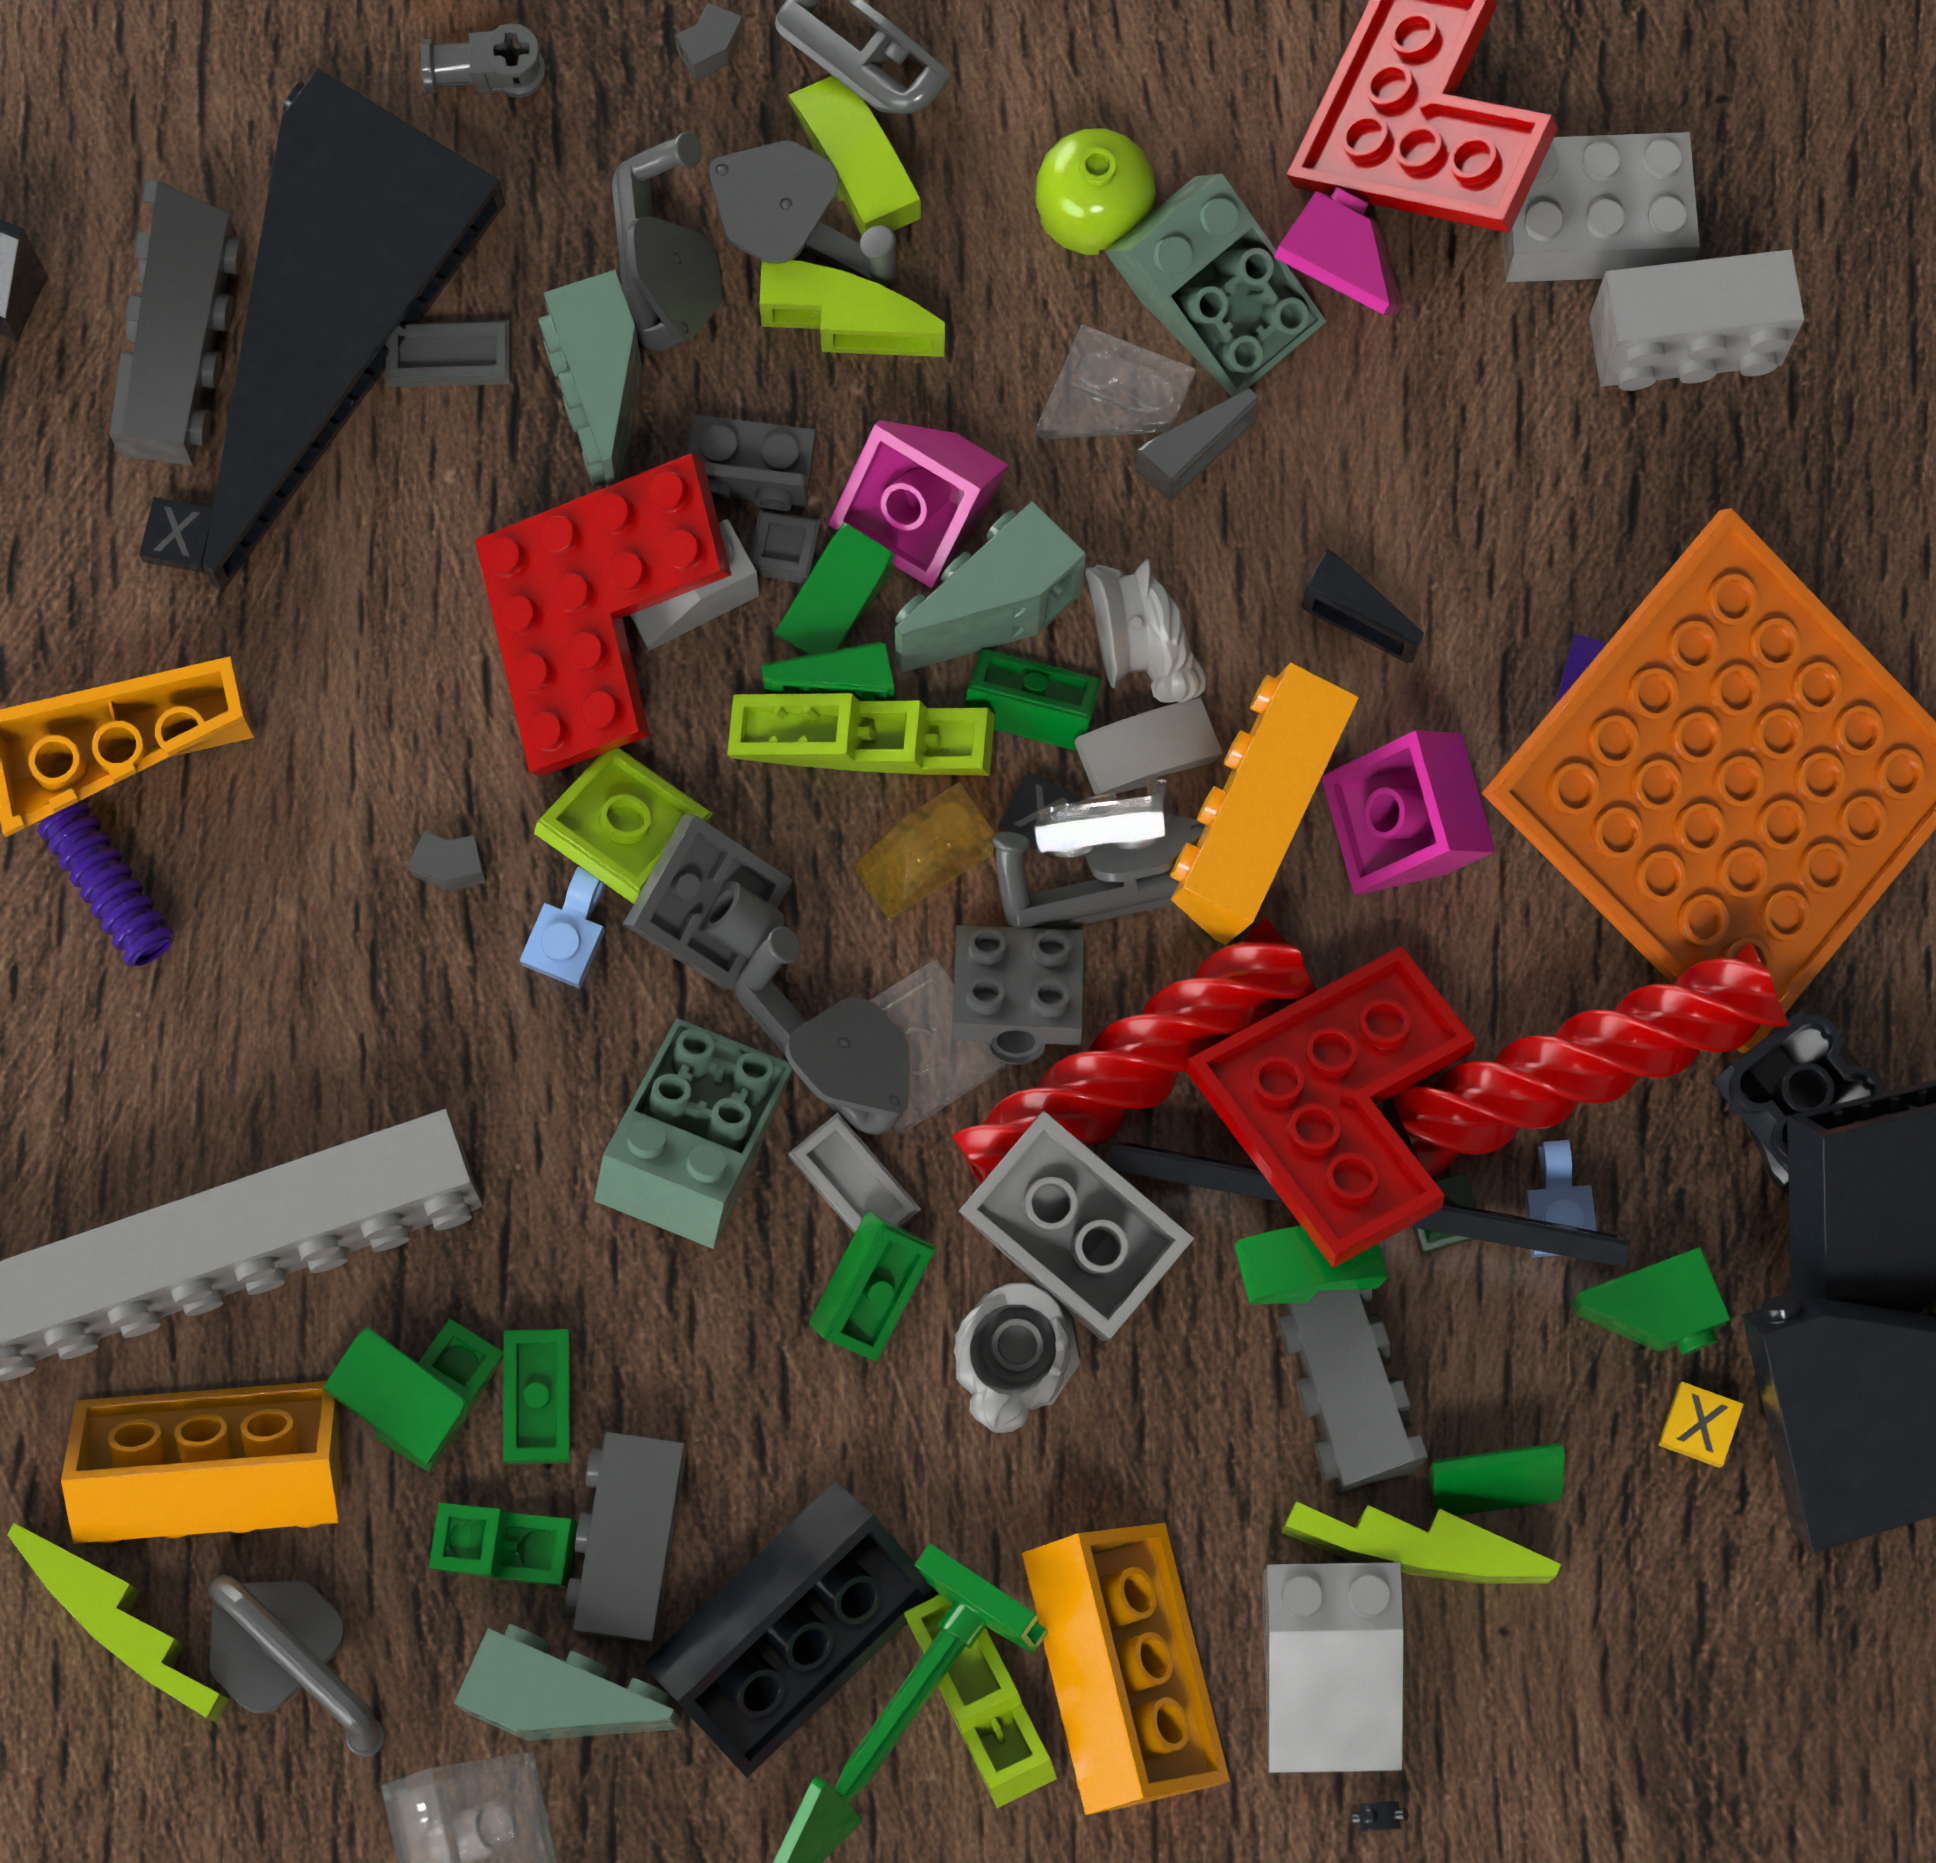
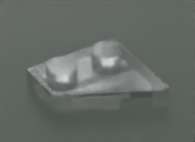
M1081 324L1037 423L1035 436L1042 439L1167 432L1174 427L1194 381L1196 369Z
M1166 779L1147 782L1148 796L1117 800L1116 794L1110 792L1092 796L1082 801L1065 803L1039 810L1034 827L1038 853L1054 851L1056 857L1069 858L1091 852L1093 845L1117 842L1120 849H1139L1154 844L1156 842L1155 837L1166 836L1170 803Z

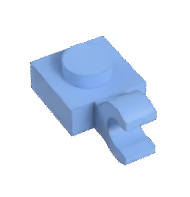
M578 866L570 882L562 910L544 903L519 960L521 965L581 989L605 933L603 926L589 921L602 895L605 884Z
M1569 1140L1543 1142V1147H1538L1542 1189L1527 1190L1524 1193L1526 1218L1597 1231L1591 1185L1572 1187V1157ZM1530 1249L1531 1258L1558 1256L1557 1254Z

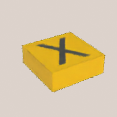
M1681 1381L1677 1386L1658 1446L1720 1468L1724 1465L1744 1404Z

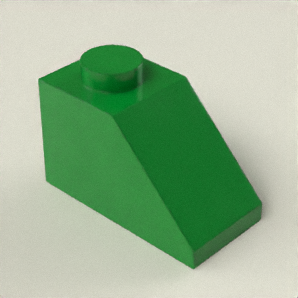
M1700 1247L1583 1290L1570 1303L1575 1315L1659 1353L1678 1346L1682 1356L1700 1351L1717 1343L1718 1339L1715 1332L1719 1331L1730 1321L1728 1312Z

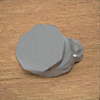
M1146 558L1137 571L1131 575H1124V572L1102 565L1086 568L1085 576L1095 611L1096 631L1101 656L1111 687L1115 689L1128 673L1146 671L1152 680L1151 690L1153 697L1160 702L1172 703L1177 701L1183 703L1199 696L1207 686L1208 675L1206 668L1196 660L1193 652L1190 650L1189 640L1182 620L1181 608L1169 596L1164 587L1152 576L1150 560Z
M1008 1283L994 1289L989 1294H984L976 1307L962 1320L958 1331L954 1335L956 1379L973 1395L970 1399L969 1411L977 1421L995 1433L1013 1432L1027 1422L1030 1410L1052 1405L1080 1365L1071 1314L1060 1307L1046 1290L1031 1283Z

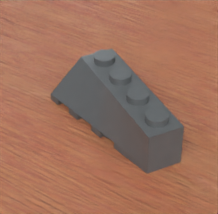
M145 178L142 201L149 203L153 212L151 232H138L134 257L139 259L138 278L143 288L142 294L135 293L133 296L129 295L126 312L127 339L135 345L134 352L123 351L120 355L109 435L120 456L193 466L197 446H205L210 433L211 414L209 409H205L208 389H216L221 377L222 354L216 351L220 330L228 331L231 325L233 296L227 293L231 273L239 274L242 269L245 249L244 239L237 236L229 213L159 180Z
M1372 1289L1318 1291L1309 1303H1284L1287 1315L1278 1317L1279 1330L1285 1350L1288 1355L1298 1353L1305 1378L1296 1380L1297 1392L1306 1418L1317 1417L1323 1441L1314 1443L1324 1481L1335 1479L1339 1494L1415 1474L1428 1457L1421 1435L1407 1438L1405 1428L1410 1427L1408 1410H1410L1411 1405L1403 1381H1398L1397 1377L1387 1378L1384 1366L1391 1364L1390 1342L1383 1321H1381L1378 1314L1369 1315L1366 1302L1372 1301Z

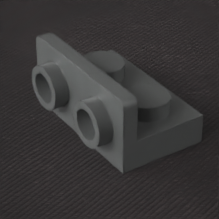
M693 415L687 455L693 453L703 459L714 504L728 503L731 498L754 501L757 507L775 512L788 511L791 509V506L806 508L816 443V429Z

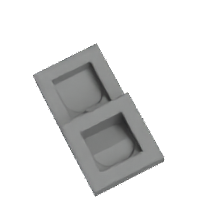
M1201 697L1183 703L1178 702L1114 722L1078 736L1074 740L1095 798L1150 786L1159 776L1212 764L1223 754Z

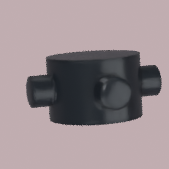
M1398 1801L1359 1804V1811L1352 1813V1823L1360 1825L1362 1832L1401 1829V1822L1407 1821L1409 1814L1406 1808H1399Z

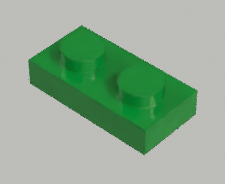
M569 1329L504 1331L503 1462L505 1465L571 1463V1332Z

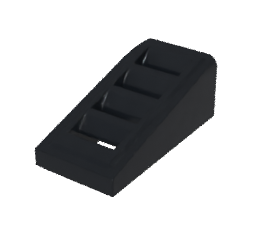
M1330 549L1326 550L1306 586L1301 605L1303 610L1406 663H1412L1418 653L1424 632L1341 557Z

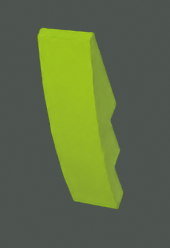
M852 693L733 695L727 755L733 759L860 772L990 776L995 715L989 708H927L920 700L860 701Z
M1296 1501L1281 1532L1284 1535L1347 1559L1363 1563L1401 1562L1402 1573L1480 1584H1548L1557 1576L1561 1564L1441 1509H1438L1432 1516L1427 1530L1424 1531L1367 1505L1354 1528Z
M13 1523L7 1534L47 1590L95 1640L147 1682L216 1723L218 1722L230 1699L172 1669L185 1644L128 1614L141 1592L139 1589Z

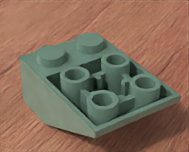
M1222 173L1195 176L1151 212L1132 231L1124 235L1105 251L1144 306L1232 397L1248 389L1327 322L1287 264L1273 257L1277 250Z
M616 270L544 292L548 315L538 318L544 338V348L554 377L558 376L564 395L562 396L564 406L573 431H577L583 450L581 452L593 487L602 484L608 487L624 480L643 373L635 324Z
M1033 501L1018 514L1014 510L1006 512L990 528L986 536L989 541L973 556L968 552L959 555L943 572L941 579L944 583L927 598L923 594H918L898 613L895 619L898 623L895 627L896 667L904 673L981 651V648L989 649L1038 635L1082 594L1086 553Z
M676 1018L603 1154L594 1201L714 1249L739 1199L793 1072L789 1063Z
M512 1624L508 1625L504 1635L492 1629H487L454 1701V1704L466 1714L527 1741L677 1729L681 1722L675 1710L670 1708L673 1699L668 1697L669 1694L635 1678L631 1679L627 1689L609 1681L612 1673L606 1670L607 1666L573 1651L569 1652L566 1661H562L548 1654L551 1646L545 1643V1639Z

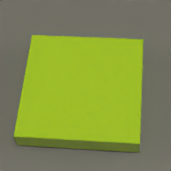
M616 748L600 754L537 821L534 834L634 904L684 814H693L710 824L713 813L620 748Z

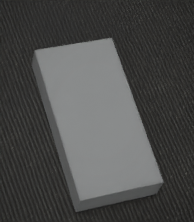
M838 1113L788 1153L789 1159L854 1234L867 1211H871L902 1228L921 1214V1208Z

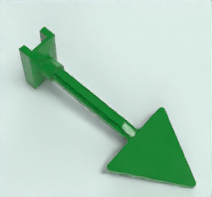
M929 1543L914 1565L929 1585L945 1599L953 1603L938 1624L941 1630L847 1761L836 1786L832 1788L819 1776L812 1780L773 1863H822L861 1824L862 1818L850 1806L851 1800L869 1784L964 1648L971 1649L987 1626L1004 1638L1034 1654L1048 1634L1047 1629L1036 1622L1038 1616Z

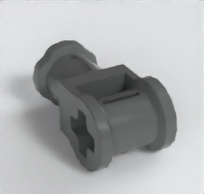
M509 23L501 25L493 31L469 33V42L435 44L432 38H423L421 43V70L424 89L427 94H436L439 87L475 85L478 94L503 92L510 97L523 98L534 94L545 82L547 70L544 58L540 54L537 38L530 29L521 24ZM511 38L517 39L518 43L513 44ZM519 56L518 65L512 66L513 57ZM518 77L520 83H515L513 78Z

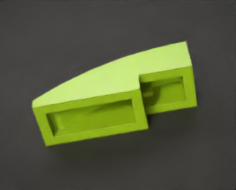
M833 76L788 95L789 102L815 153L827 159L835 168L838 177V191L836 195L839 201L844 200L861 236L873 226L883 225L895 231L921 219V199L887 136L862 98Z
M795 260L782 264H770L762 261L759 302L762 327L820 329L822 352L945 356V322L916 302L881 284L839 269Z
M938 1595L904 1612L922 1654L926 1652L940 1632L941 1628L938 1624L953 1605L942 1595ZM985 1628L971 1649L964 1648L939 1683L938 1688L996 1807L999 1808L1056 1780L1057 1777L1051 1759Z

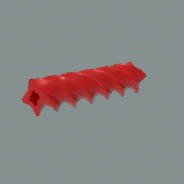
M1264 917L1251 930L1244 942L1232 944L1214 952L1200 965L1192 978L1174 982L1157 992L1146 1004L1141 1014L1122 1018L1109 1025L1097 1036L1088 1051L1068 1055L1057 1061L1044 1073L1036 1088L1017 1091L1004 1098L992 1109L983 1125L967 1127L952 1134L951 1137L965 1158L973 1178L981 1185L1043 1110L1085 1146L1101 1144L1111 1139L1118 1132L1127 1109L1154 1107L1162 1103L1171 1094L1179 1072H1186L1189 1058L1279 1011L1283 999H1302L1317 991L1304 967L1300 950L1294 944L1285 940L1270 921Z
M1750 941L1737 953L1734 959L1713 958L1701 961L1688 968L1678 977L1673 985L1651 984L1642 986L1625 996L1614 1010L1594 1009L1581 1012L1569 1018L1558 1028L1553 1036L1532 1035L1522 1037L1504 1048L1493 1062L1475 1060L1461 1063L1448 1070L1433 1088L1412 1086L1392 1096V1099L1419 1162L1428 1174L1434 1177L1448 1169L1460 1153L1479 1155L1499 1150L1511 1141L1520 1128L1545 1129L1558 1125L1573 1113L1580 1102L1599 1104L1614 1101L1629 1092L1640 1076L1650 1078L1673 1076L1690 1066L1701 1050L1715 1053L1729 1052L1747 1043L1757 1032L1761 1024L1774 1027L1789 1026L1777 997L1768 969L1762 964Z

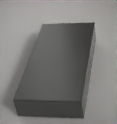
M509 320L405 323L407 328L403 329L397 326L386 342V347L389 350L386 357V384L388 387L511 384V326ZM399 336H405V340L399 347Z

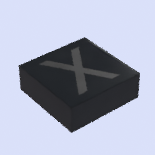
M153 497L139 553L142 561L204 573L203 562L213 508Z
M1028 771L999 822L998 831L1021 834L1030 841L1031 848L1054 859L1079 815L1084 800Z

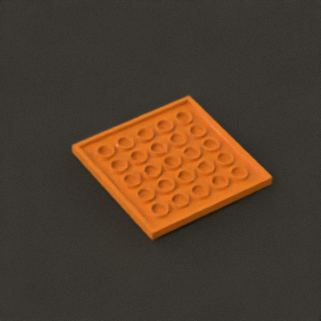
M1732 508L1723 509L1717 512L1484 789L1482 794L1672 985L1688 968L1701 961L1713 958L1734 959L1737 953L1751 941L1762 964L1768 969L1784 1014H1786L1936 829V721ZM1761 1024L1753 1037L1740 1048H1737L1740 1053H1747L1764 1040L1773 1030L1774 1026Z

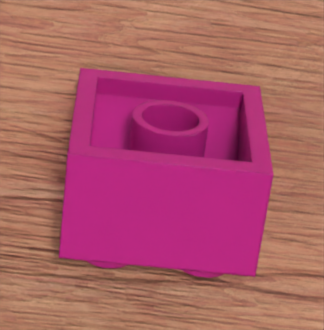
M1415 730L1321 777L1353 895H1363L1446 875L1496 852L1462 733Z

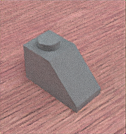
M728 519L720 522L719 526L731 576L629 615L648 651L759 596L757 571Z

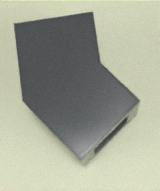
M707 3L698 24L675 35L677 52L695 82L729 65L744 34L743 16Z
M424 830L407 864L412 876L446 891L486 883L475 835L446 840Z

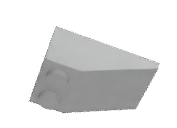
M1044 1110L958 1211L1041 1289L1046 1290L1062 1308L1101 1341H1106L1113 1337L1194 1239Z
M1401 1562L1267 1565L1262 1572L1268 1773L1402 1771L1403 1608Z

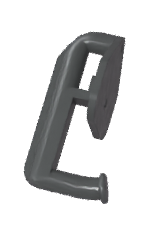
M786 0L776 15V29L785 40L878 111L893 114H912L920 111L935 100L954 76L902 30L863 0L848 1L877 31L862 51H859L811 14L821 0ZM906 57H908L920 66L923 71L907 89L881 69L889 58L898 65H901Z
M683 132L676 138L664 141L623 161L616 169L612 179L622 290L635 324L637 340L643 347L655 352L669 350L691 340L719 308L723 300L719 260L710 241L698 231L654 217L650 179L678 166L683 169H692L700 161V141L691 132Z
M784 140L720 156L710 162L708 167L710 186L715 196L725 236L733 246L770 264L789 262L805 249L848 273L876 282L888 289L895 284L897 279L896 236L892 229L883 225L873 226L866 230L859 243L820 222L834 201L838 191L836 170L824 157L794 141Z
M1138 811L1095 821L1081 830L1079 840L1090 870L1097 879L1032 894L1029 893L1024 865V852L1029 849L1030 841L1025 836L1014 832L995 834L992 838V844L996 847V872L1004 916L1008 927L1066 929L1174 905L1175 903L1170 899L1179 881L1170 877L1171 871L1185 844L1188 842L1196 846L1206 825L1197 821V819L1150 811Z
M780 926L774 928L769 933L768 938L755 951L736 980L735 992L739 1002L785 1054L791 1068L816 1097L826 1102L835 1113H838L845 1122L866 1134L885 1133L896 1124L908 1108L909 1045L906 1037L876 1004L859 997L845 998L811 1020L806 1021L771 981L782 964L792 963L799 957L801 952L799 938L788 927Z
M226 1574L214 1577L209 1583L208 1591L213 1602L209 1669L215 1682L242 1708L254 1713H267L280 1708L303 1687L347 1730L345 1735L346 1744L353 1753L358 1756L367 1757L380 1751L385 1741L383 1726L375 1719L368 1705L326 1665L340 1649L345 1635L343 1620L335 1607L312 1585L305 1581L240 1583L234 1577Z

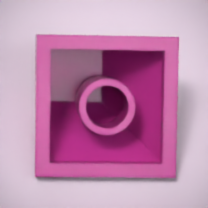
M1338 187L1335 188L1331 197L1316 191L1279 245L1273 257L1383 315L1397 316L1403 304L1378 221L1364 215L1369 203Z
M879 420L875 423L828 525L838 531L843 523L849 524L895 554V565L897 568L933 589L940 581L945 569L953 562L985 515L1009 465L957 433Z

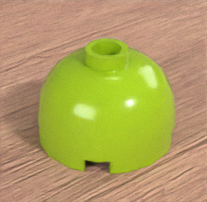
M1106 128L1081 129L1062 137L1046 153L1035 180V202L1040 214V222L1045 232L1064 248L1084 255H1099V250H1107L1155 210V174L1144 150L1128 136Z

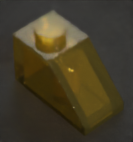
M959 782L906 815L853 866V869L889 921L993 855L994 845L992 844V838L995 833Z

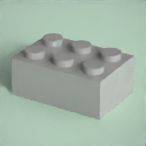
M1690 132L1554 137L1511 232H1502L1505 282L1603 279L1605 272L1610 270L1694 261L1700 248Z
M1792 249L1606 271L1589 316L1600 387L1618 385L1621 390L1626 391L1643 389L1654 384L1656 380L1679 378L1682 383L1691 384L1707 381L1715 377L1717 373L1740 371L1743 376H1760L1770 373L1778 366H1782L1805 320Z

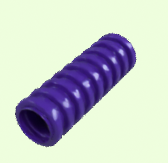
M81 800L42 819L37 832L43 840H50L48 848L54 856H60L58 863L63 871L71 872L69 880L73 886L82 887L79 895L85 903H93L90 911L96 919H103L101 928L106 935H114L112 944L116 950H125L122 959L128 967L142 966L165 953L174 941V932L170 927H162L165 919L160 911H151L154 905L149 895H141L143 886L138 879H130L133 871L127 863H120L122 855L118 849L109 847L111 839L106 832L99 831L101 824L96 816H88L90 808L85 800Z

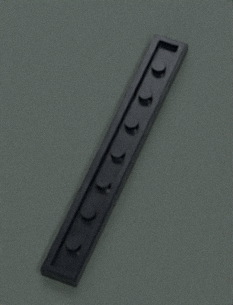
M1124 1141L1117 1143L1111 1148L1109 1166L1114 1171L1283 1202L1256 1166ZM1443 1202L1441 1209L1409 1226L1625 1268L1630 1248V1240H1627V1236Z

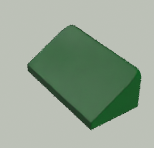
M981 648L968 686L964 708H989L995 715L994 730L1077 751L1074 740L1078 736L1089 732L1102 679Z
M867 1211L810 1319V1326L823 1339L877 1362L937 1247L871 1211Z
M367 1326L355 1338L323 1386L325 1392L426 1467L468 1418V1402L462 1396Z
M1559 1443L1434 1460L1426 1471L1432 1513L1435 1514L1438 1509L1458 1516L1557 1502L1563 1494L1565 1460L1563 1445L1559 1446Z

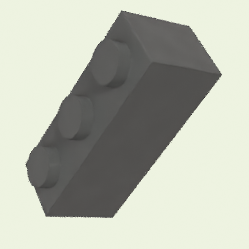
M605 1432L603 1449L591 1448L586 1474V1486L596 1488L592 1514L581 1512L575 1541V1552L585 1553L581 1579L570 1578L564 1608V1618L574 1619L573 1630L578 1636L656 1647L687 1458V1450L684 1443Z

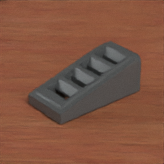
M1248 388L1143 444L1137 449L1136 470L1168 501L1171 498L1174 499L1255 423L1258 395Z

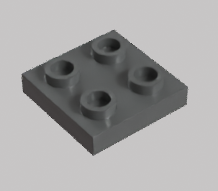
M684 814L623 925L720 988L733 990L738 976L755 951L768 938L769 933L774 928L783 926L784 914L777 908L793 880L698 816Z
M956 925L952 1040L987 1041L988 1052L994 1059L1013 1065L1027 1064L1035 1061L1043 1054L1045 1044L1081 1045L1084 930Z

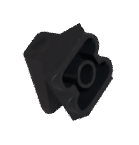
M1811 1005L1789 1019V1026H1781L1712 1081L1714 1086L1747 1124L1772 1182L1782 1195L1789 1192L1787 1116L1884 1092L1883 1084L1878 1075L1871 1069L1863 1067L1842 1043L1841 1034L1836 1025L1829 1019L1820 1016Z

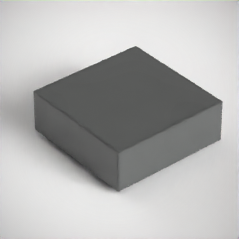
M759 509L749 557L757 571V576L804 584L813 570L821 530V520Z

